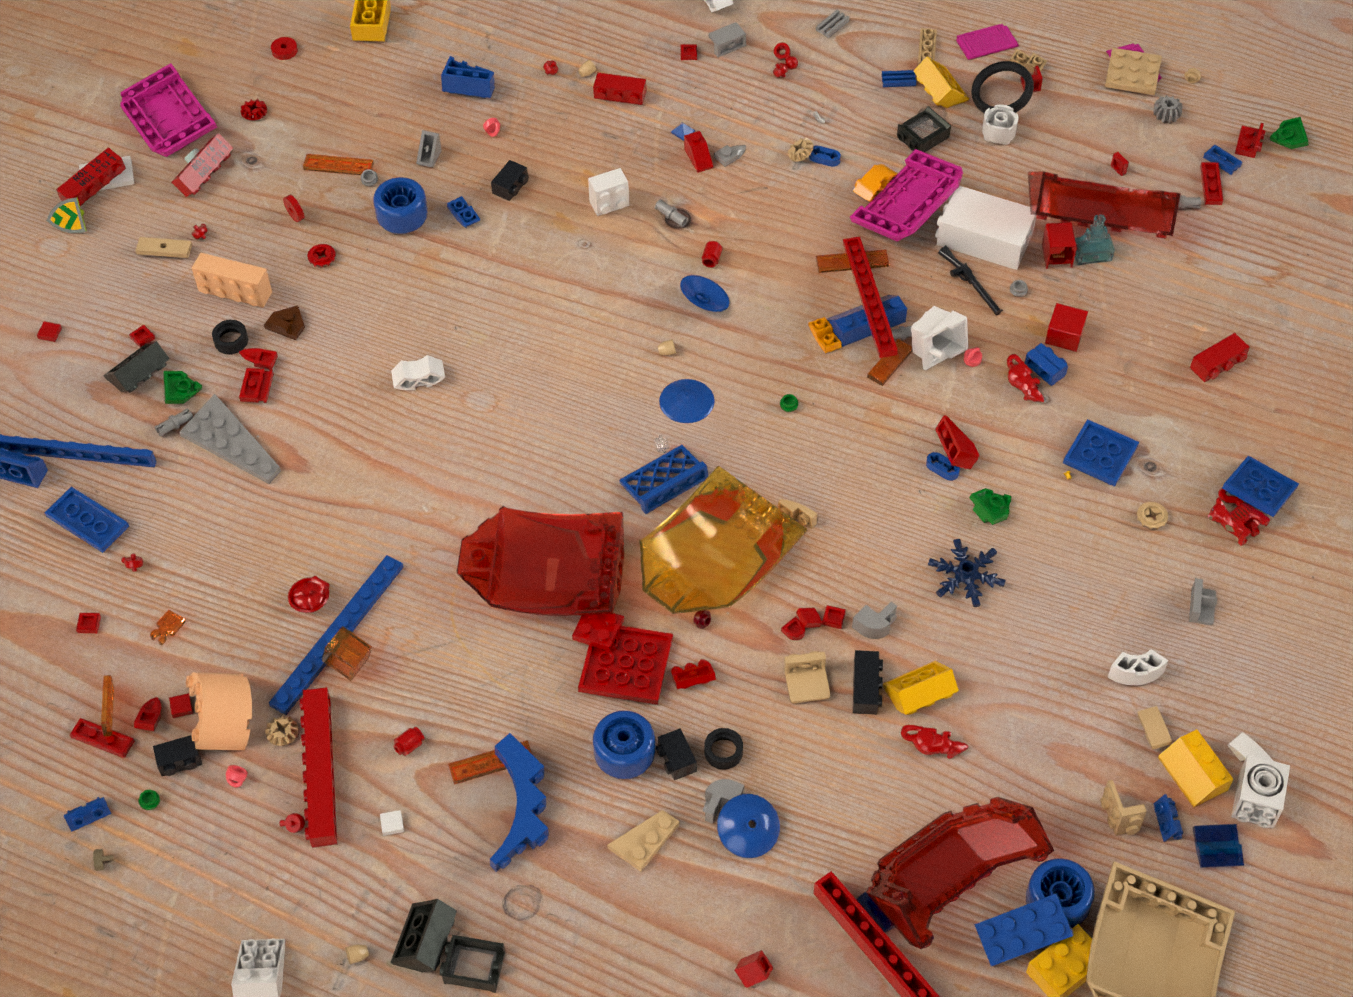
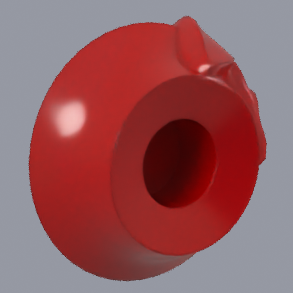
M317 576L300 579L289 589L288 602L293 609L299 612H316L328 601L330 584Z

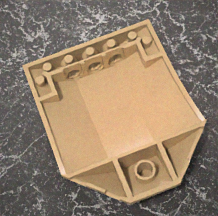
M1114 861L1099 908L1089 954L1086 982L1093 996L1216 997L1220 970L1235 911Z

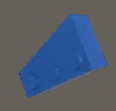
M452 56L449 57L441 74L443 92L491 98L495 89L493 71L479 66L474 68L465 61H462V63L455 61Z

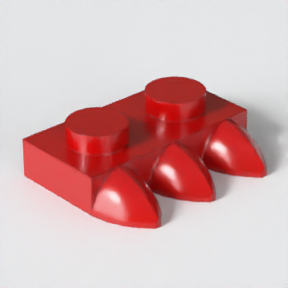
M704 659L698 662V666L693 663H687L684 670L679 666H674L671 670L672 680L677 689H686L693 685L706 684L716 680V675L710 662Z

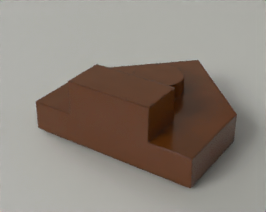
M297 305L273 312L265 322L264 328L297 340L305 329V325Z

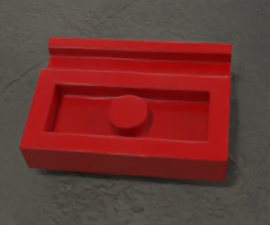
M246 368L239 395L240 401L256 403L264 401V403H267L274 376L273 369L265 371V369Z

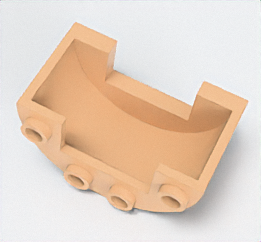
M191 673L190 676L186 677V687L189 688L190 696L196 695L197 698L195 712L198 713L199 722L196 728L192 730V741H195V748L202 750H245L250 735V729H247L249 720H252V697L247 677H243V674Z

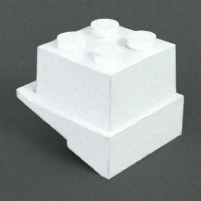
M933 306L911 327L913 353L922 358L924 370L933 367L947 358L952 359L968 349L967 317L955 311L950 313Z

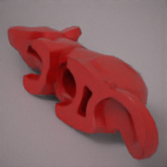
M1011 354L1008 356L1009 383L1025 394L1023 398L1025 401L1044 402V396L1037 387L1040 384V380L1038 378L1032 379L1030 376L1032 374L1031 369L1024 364V361L1018 355ZM1013 359L1016 360L1019 364H1013Z
M905 725L901 729L902 738L913 742L916 749L925 755L941 753L947 754V758L952 759L953 756L961 754L969 748L963 742L950 740L951 732L944 731L940 735L937 734V729L917 725ZM912 730L918 731L916 734H909L907 732Z

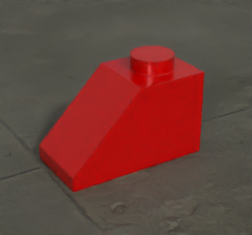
M697 131L684 135V150L697 173L712 169V159L702 133Z

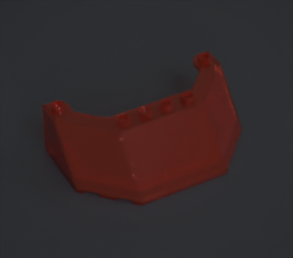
M1028 171L1031 215H1036V219L1047 220V218L1059 219L1060 223L1077 222V226L1088 227V224L1094 225V229L1100 230L1110 227L1111 231L1120 233L1122 229L1156 234L1157 238L1163 239L1174 234L1181 193L1133 189L1131 192L1129 191L1130 188L1062 178L1057 177L1058 174L1043 171Z
M995 797L990 799L989 804L980 806L979 803L963 807V811L953 814L952 811L943 813L878 860L877 865L879 869L874 871L871 878L873 884L867 888L866 892L907 942L916 948L923 949L929 947L934 939L932 931L928 930L932 916L941 912L944 906L956 901L963 892L975 887L976 883L982 878L990 876L997 867L1024 859L1042 862L1048 858V855L1054 849L1033 807L1001 797Z

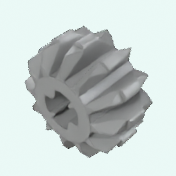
M1160 96L1154 104L1153 115L1156 116L1157 120L1161 119L1162 123L1164 121H1167L1169 124L1171 121L1176 122L1182 115V103H1180L1179 99H1174V96Z

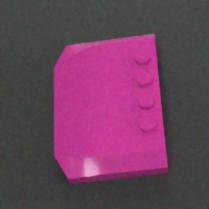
M171 63L121 92L122 102H120V106L150 150L162 156L168 157L217 128L214 120L204 110Z
M915 149L905 159L906 166L865 208L860 206L850 216L851 222L892 240L899 241L915 233L960 185L963 169L960 166Z

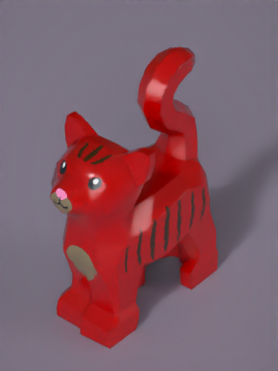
M1221 488L1218 491L1219 497L1216 499V504L1211 508L1208 518L1220 523L1226 531L1235 535L1239 539V545L1242 546L1247 543L1248 540L1246 538L1250 534L1253 537L1259 535L1258 527L1260 524L1267 526L1270 519L1250 504L1244 503L1240 498L1226 495L1227 491ZM1223 502L1236 504L1237 507L1233 511L1228 512Z

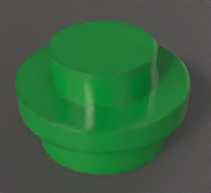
M786 394L780 400V407L786 412L795 411L798 408V400L794 395Z
M145 790L140 794L139 805L144 810H153L159 805L160 796L154 790Z

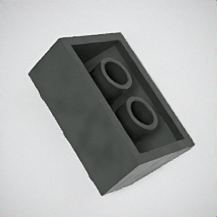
M157 341L146 343L103 376L121 392L128 391L130 393L138 387L137 383L141 380L144 382L151 378L153 371L156 369L159 371L167 365L165 362L170 358Z
M439 899L412 903L390 963L422 973L436 971L440 964L443 949L448 942L447 938L450 929L454 925L457 910Z

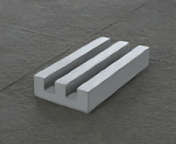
M837 9L816 26V31L829 38L848 23L850 17H845L844 13L840 14V11Z

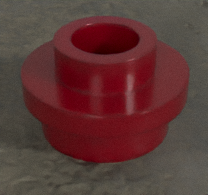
M704 609L696 612L693 622L698 628L704 629L710 624V611Z

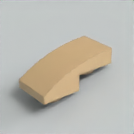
M1019 49L1015 50L1009 60L1023 65L1029 72H1034L1035 66H1039L1041 72L1047 63V60L1033 53L1029 56Z
M784 499L778 501V513L782 518L788 519L791 523L798 519L801 524L807 525L811 529L817 525V513L793 501Z
M1157 706L1137 711L1138 718L1145 730V736L1152 750L1172 744L1168 729Z

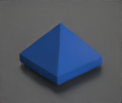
M683 122L671 131L672 134L683 141L684 135L695 132L693 128Z

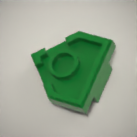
M1301 117L1284 120L1279 125L1280 127L1277 131L1273 132L1270 136V141L1289 149L1309 145Z
M163 371L165 404H184L202 390V385L197 381L194 382L183 371Z
M987 488L970 495L969 499L975 504L973 511L983 523L990 522L994 525L1007 520L1009 516L1012 496L993 493V490Z

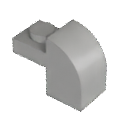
M890 602L879 614L865 605L853 617L852 628L870 639H880L887 636L890 631V625L897 618V605Z
M721 779L711 783L705 791L706 803L703 808L705 821L713 824L720 807H723L730 799L744 794L745 785L729 779Z

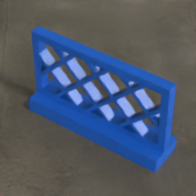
M680 445L619 481L641 505L642 511L647 514L709 477L707 465L703 461L699 462L683 445ZM681 452L685 455L684 458H675ZM663 462L669 463V467H659V465ZM673 463L682 464V468H672ZM686 464L695 465L689 469H685ZM647 471L654 472V473H653V476H643V475H644V473H646ZM657 472L667 473L666 477H656ZM670 473H680L674 478H670ZM631 480L638 481L637 485H629L628 482ZM642 481H651L650 486H641ZM655 482H664L658 487L654 486ZM639 491H649L642 496L638 495Z

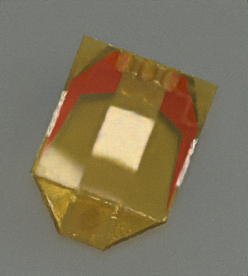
M718 465L696 491L666 521L642 540L639 539L642 590L672 614L729 608L749 593L777 566L807 532V528Z

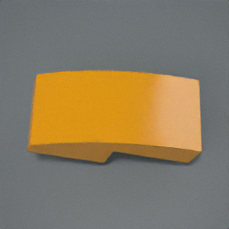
M825 317L808 323L813 336L825 354L842 348L841 341L833 333V326Z

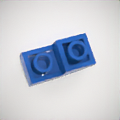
M462 196L447 203L450 212L464 228L480 221L472 206H469Z

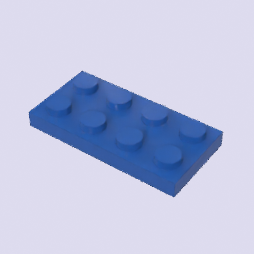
M70 487L45 512L47 518L102 553L129 527L128 522L73 487Z
M1057 893L974 924L991 966L1074 936Z

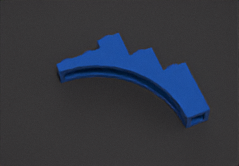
M511 733L495 745V755L504 764L512 778L517 796L515 818L510 832L502 846L490 858V866L496 872L500 868L504 869L511 862V858L516 854H521L526 849L527 844L532 849L537 846L540 847L548 840L549 836L548 827L536 816V814L540 815L546 808V796L534 785L544 778V765Z

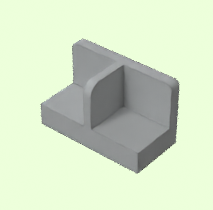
M736 22L708 34L714 43V54L717 57L746 46V33Z
M1195 578L1191 588L1189 622L1213 625L1215 606L1217 604L1216 591L1204 589L1203 579Z

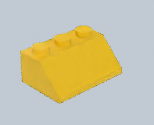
M928 56L914 70L917 75L916 79L925 86L924 90L929 95H932V101L937 106L941 105L949 108L970 99L946 66Z
M933 661L883 683V688L896 709L905 715L914 714L919 708L932 706L935 704V701L940 699H948L959 691L953 670L937 661Z
M1197 729L1177 739L1158 756L1193 808L1228 791L1233 782L1230 773Z

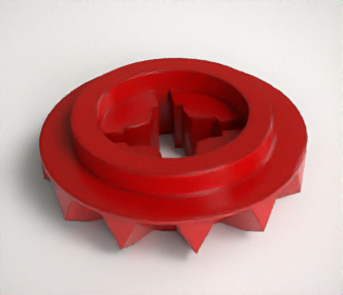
M251 99L250 102L245 101L244 105H241L240 112L242 117L247 120H259L266 115L267 105H265L264 101H259V99L255 101Z
M318 244L308 251L307 257L309 263L313 264L314 267L320 266L322 268L323 265L329 266L330 262H334L336 252L328 244Z

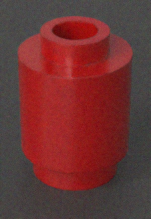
M709 241L705 245L701 259L706 267L713 268L719 262L723 247L717 241Z
M409 728L394 739L393 747L399 755L407 756L422 745L425 737L419 728Z

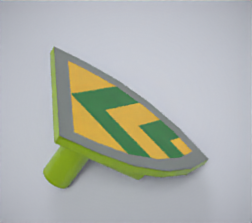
M77 197L58 203L51 210L46 220L53 227L63 232H86L83 220L84 210L80 209Z

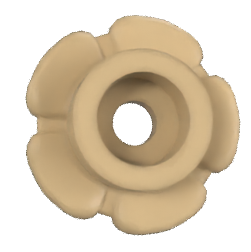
M1190 68L1184 74L1185 79L1189 83H1197L1201 79V73L1196 68Z

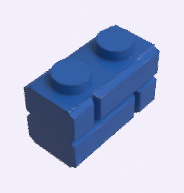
M1040 343L1035 349L1033 348L1026 354L1025 364L1050 386L1065 377L1068 369L1067 362L1063 358L1056 356L1050 347Z

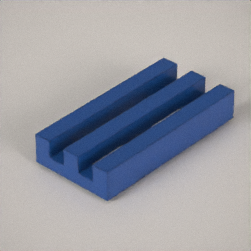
M914 70L882 71L883 87L916 86Z
M1217 145L1212 146L1204 153L1203 158L1210 162L1219 163V168L1230 175L1242 165V161Z

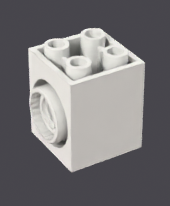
M1247 755L1239 772L1231 817L1240 822H1251L1263 828L1274 829L1284 808L1290 765Z

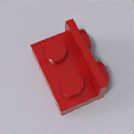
M1260 123L1259 129L1241 126L1235 154L1255 158L1256 153L1261 152L1263 142H1260V140L1264 139L1266 130H1263L1264 123Z

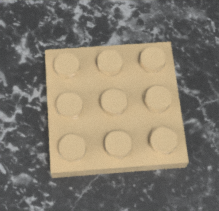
M1112 48L1105 87L1155 95L1162 56Z

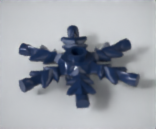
M954 539L953 543L956 549H951V551L957 556L954 559L960 561L959 565L954 566L951 561L948 564L943 558H940V562L930 558L928 566L938 567L936 569L937 572L946 570V574L950 572L955 573L954 578L949 577L947 578L949 581L940 582V585L943 587L938 589L936 594L940 598L948 591L950 594H953L955 586L959 589L960 582L966 583L967 586L964 590L968 591L965 598L971 597L973 607H979L981 604L978 596H983V594L977 590L980 587L974 584L975 580L980 579L983 585L986 582L992 588L994 584L1002 587L1005 585L1006 580L996 578L997 573L987 575L988 571L984 573L978 571L979 567H986L984 564L994 562L990 558L994 557L997 551L994 548H991L986 554L980 551L979 558L974 557L975 562L973 563L967 560L970 556L966 555L968 547L963 548L961 540Z

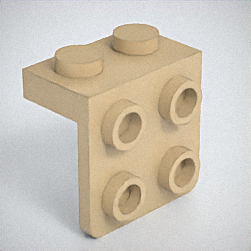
M813 651L801 655L791 654L784 657V673L791 703L830 698V689L825 670V651Z
M1108 780L1103 796L1100 799L1103 810H1106L1108 814V825L1110 829L1114 830L1115 836L1122 834L1133 835L1141 829L1147 812L1145 805L1141 804L1123 808L1113 780Z

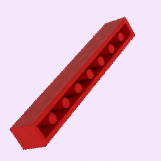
M327 687L303 690V698H300L301 711L304 710V716L300 717L301 727L302 729L304 728L305 734H301L302 746H305V752L302 753L303 765H306V771H303L304 784L307 783V789L303 790L304 802H307L308 808L304 809L305 821H308V827L305 828V838L310 841L312 848L338 845L330 694Z
M832 871L814 883L813 894L901 997H940Z

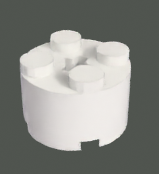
M1000 104L985 111L982 127L984 140L1003 145L1010 143L1016 135L1018 114L1013 112V108Z

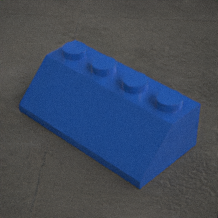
M897 295L881 297L890 328L906 322L907 307ZM862 305L827 318L828 322L833 326V333L841 341L842 347L872 335Z
M0 448V479L38 488L48 471L44 460L37 456L31 457L21 452L15 453Z

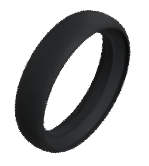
M1001 61L984 68L976 76L972 84L971 94L976 107L984 114L988 108H994V106H990L982 101L980 89L987 78L1002 71L1018 73L1025 80V90L1021 97L1007 106L1013 108L1014 113L1025 107L1032 97L1034 83L1030 72L1023 65L1012 61Z

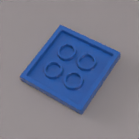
M1087 419L1066 454L1063 464L1115 487L1138 448L1139 442Z
M1247 456L1226 480L1222 489L1263 511L1265 514L1274 517L1296 491L1299 483Z

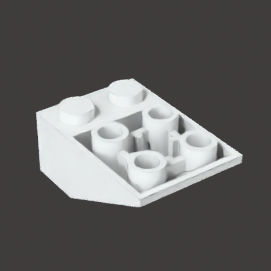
M285 939L241 940L231 983L233 997L281 996Z

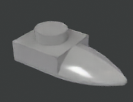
M726 145L714 153V158L726 167L744 154L746 145L732 147Z

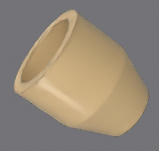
M587 60L581 65L578 72L582 77L590 76L596 71V67L592 61Z
M673 339L658 345L660 355L676 354Z
M356 944L346 947V955L350 965L361 962L369 956L366 945Z

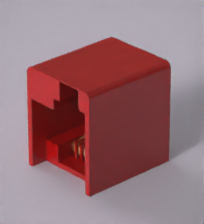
M1071 222L1047 223L1045 225L1042 250L1046 269H1048V265L1070 264V267L1073 268L1077 246Z
M1056 303L1048 326L1045 344L1077 352L1085 328L1088 311Z

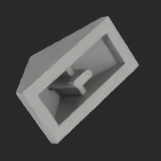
M422 130L416 164L434 167L442 151L440 136L438 133Z

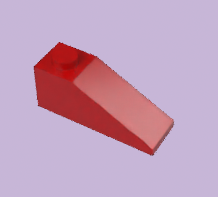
M944 415L935 430L951 465L971 470L980 455L974 443L948 416Z

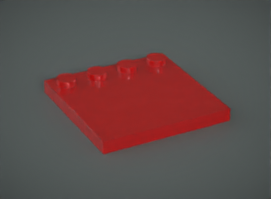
M622 626L610 652L589 645L578 685V692L658 705L673 642V634Z

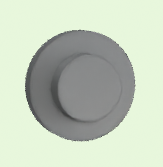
M367 169L361 174V182L365 186H373L378 181L377 173L373 170Z
M1015 280L1010 285V292L1014 296L1022 297L1027 294L1028 287L1023 280Z

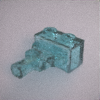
M1099 214V218L1098 215H1095L1090 229L1087 228L1081 237L1075 238L1077 246L1075 259L1077 265L1112 261L1115 248L1110 234H1108L1107 227L1104 226L1106 220L1104 215Z

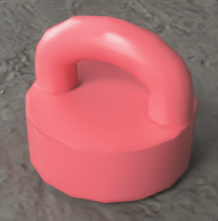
M490 118L483 124V128L486 133L494 137L500 131V123L497 118Z
M979 347L965 351L963 360L966 365L971 367L980 365L982 353Z
M230 765L225 774L226 780L232 787L238 788L245 781L248 772L240 766Z

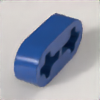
M816 145L813 147L809 159L815 163L835 167L840 164L841 154L837 150Z
M932 452L927 456L926 466L929 470L949 481L958 478L960 467L951 465L947 457L938 452Z

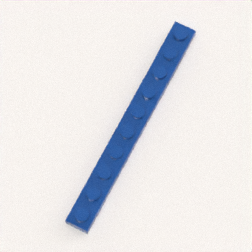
M0 434V448L15 453L21 452L26 455L155 468L157 462L153 451L148 449L122 448L111 445L102 446L92 443L82 444L73 441L63 442Z
M388 555L385 556L269 701L270 707L284 715L290 712L303 695V690L309 688L404 568L403 563Z

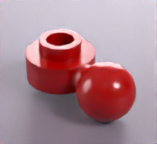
M778 43L774 47L776 58L785 60L788 69L797 68L798 60L796 57L790 56V47L786 43ZM785 50V54L781 55L780 52Z

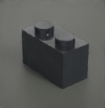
M509 160L491 181L492 194L510 201L518 194L520 188L528 182L527 167Z
M681 728L658 737L657 753L659 757L664 758L665 770L668 775H672L674 781L697 772V761Z
M192 735L153 746L157 768L161 776H171L176 772L192 770L202 765L200 751L195 748V741H192Z

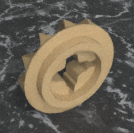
M800 138L799 141H795L793 145H790L791 149L788 150L789 158L794 162L806 159L813 151L812 141L808 138Z
M1147 502L1138 508L1137 521H1140L1142 526L1149 527V530L1151 528L1158 530L1161 526H1165L1168 520V512L1161 504ZM1149 514H1152V516H1156L1155 520L1152 517H1149Z
M281 715L278 718L273 717V720L267 723L265 733L270 743L276 746H284L296 739L299 728L297 722L291 716L285 717ZM279 725L285 728L286 735L278 730Z

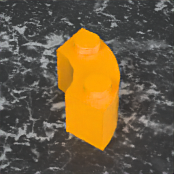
M884 164L874 165L862 179L859 178L856 181L853 192L871 202L898 173Z

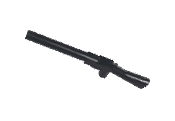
M946 245L939 250L938 254L956 267L950 271V275L952 277L958 275L963 281H968L969 284H972L994 314L999 315L1003 310L997 306L982 287L967 263L963 264L956 259Z

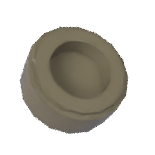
M95 849L93 852L95 870H104V862L113 861L114 856H104L103 849Z

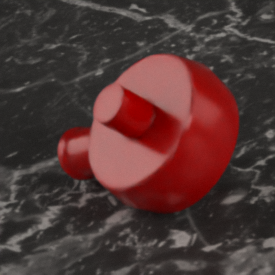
M553 60L546 61L543 65L545 73L547 75H555L559 70L556 65L557 63Z
M784 63L775 64L776 68L773 70V74L775 77L782 76L784 78L786 76L785 73L788 71L787 65Z
M206 225L193 226L195 229L191 233L193 238L196 240L199 238L205 239V234L208 231Z
M132 553L131 557H123L121 559L125 567L132 569L133 572L143 566L142 557L136 556L135 553Z
M292 813L285 820H280L279 825L281 827L285 826L291 833H298L304 828L305 820L301 814Z

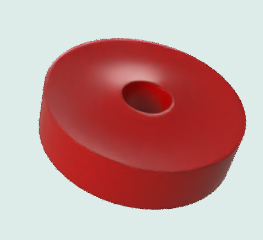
M290 37L277 38L271 44L272 55L279 60L293 58L298 52L296 41Z
M290 194L283 198L284 206L295 222L303 220L305 218L304 212L295 197Z

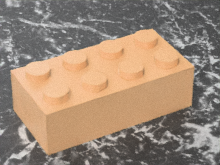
M200 253L192 266L198 291L204 294H211L220 298H227L236 302L264 308L272 293L267 269L205 253Z

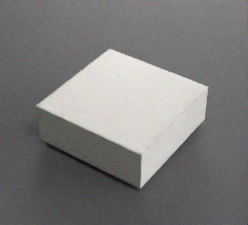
M401 810L380 814L383 836L404 832Z

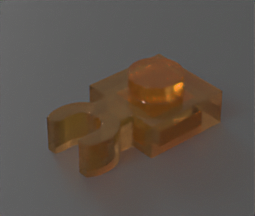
M168 610L156 623L159 629H155L150 633L151 640L154 641L156 637L161 636L158 642L160 645H163L167 640V635L174 636L185 624V619Z

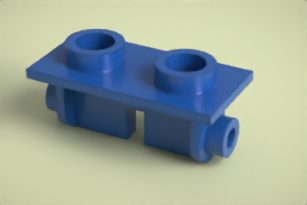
M1164 794L1153 803L1163 842H1166L1171 837L1179 840L1182 838L1183 830L1180 820L1173 819L1178 817L1175 801H1172V798H1168L1167 794Z
M97 797V799L86 803L84 807L80 806L71 811L68 810L64 814V818L72 832L110 815L111 812L105 798Z

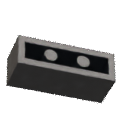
M855 650L853 672L854 714L877 715L878 707H882V695H879V689H882L883 677H879V671L882 672L883 659H879V651Z

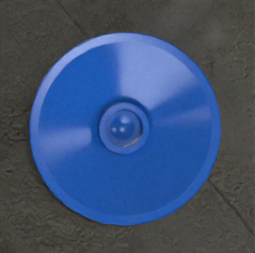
M689 275L681 280L680 287L683 294L699 308L713 312L724 311L728 308L729 297L727 293L714 281L698 275Z
M681 379L670 383L663 389L659 398L662 412L671 420L679 423H694L706 418L711 413L715 403L711 389L704 383L693 379Z

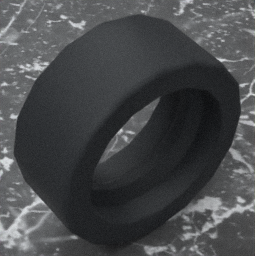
M224 320L218 323L212 331L215 348L223 354L239 353L248 344L249 339L246 328L240 321ZM228 332H238L241 334L235 341H220L222 335Z
M719 728L709 733L704 743V755L707 762L717 769L724 770L739 764L743 757V741L741 736L729 728ZM719 740H728L736 746V752L727 758L714 755L711 749L712 745Z

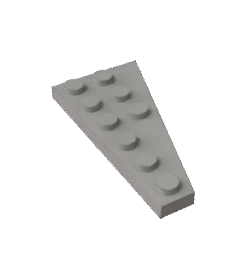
M216 394L206 402L180 431L181 437L268 484L281 472L280 466Z

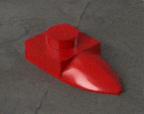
M248 348L239 351V354L244 359L254 363V367L268 370L273 368L278 357L276 351L261 348Z
M158 697L150 699L140 708L134 721V728L155 731L161 718V702Z

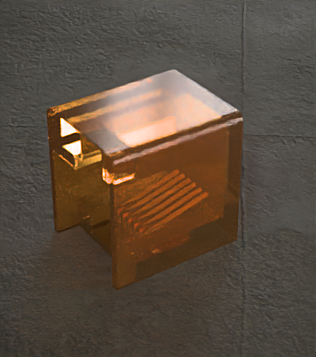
M342 626L325 647L322 661L352 681L369 659L372 646Z

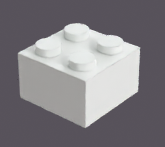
M621 168L588 178L589 201L597 216L629 206V185Z

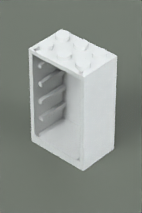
M959 186L949 197V203H945L943 216L940 215L938 218L937 226L939 227L935 234L937 245L941 247L946 245L951 250L1017 270L1034 233L1038 209Z

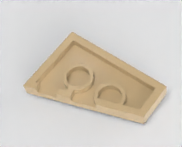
M662 810L609 843L607 849L641 872L678 828L680 821Z

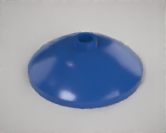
M742 794L730 799L722 807L717 820V831L722 844L732 854L742 858H756L771 850L777 842L780 833V821L775 808L766 799L754 794ZM749 821L755 823L754 828L749 827Z

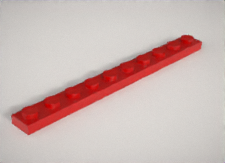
M859 236L843 239L845 253L879 358L898 355V349L861 238Z

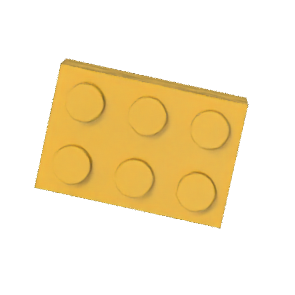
M355 0L350 23L353 41H385L391 10L390 0Z
M1079 924L1072 928L1074 936L1053 943L1028 964L1026 973L1048 997H1068L1087 980L1092 938Z

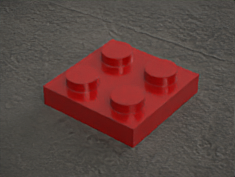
M597 607L584 611L572 634V640L610 652L624 622V616Z

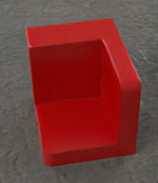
M1035 66L1034 73L1031 75L1034 83L1033 92L1041 91L1043 82L1039 66ZM1021 76L1020 81L1023 90H1025V80Z
M760 950L742 958L734 971L744 986L748 988L767 980L773 970V966L764 952Z

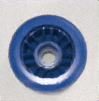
M404 177L392 178L379 185L374 193L373 204L376 219L386 231L395 234H406L417 230L424 224L428 215L426 195L422 186L415 180Z
M616 711L605 716L597 724L593 733V752L597 765L604 773L617 779H631L643 774L651 766L656 751L655 734L646 718L632 711Z
M1057 858L1043 862L1031 875L1026 890V904L1057 893L1058 897L1061 898L1060 901L1071 928L1077 924L1080 925L1087 918L1095 897V887L1091 876L1081 865L1068 859Z

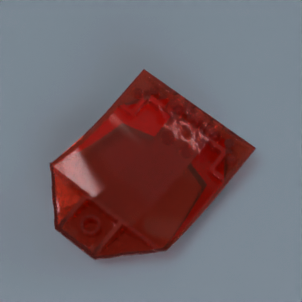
M503 505L491 519L487 518L477 527L478 530L461 540L457 575L490 607L548 616L613 614L621 592L624 565L623 512L548 514L506 508Z

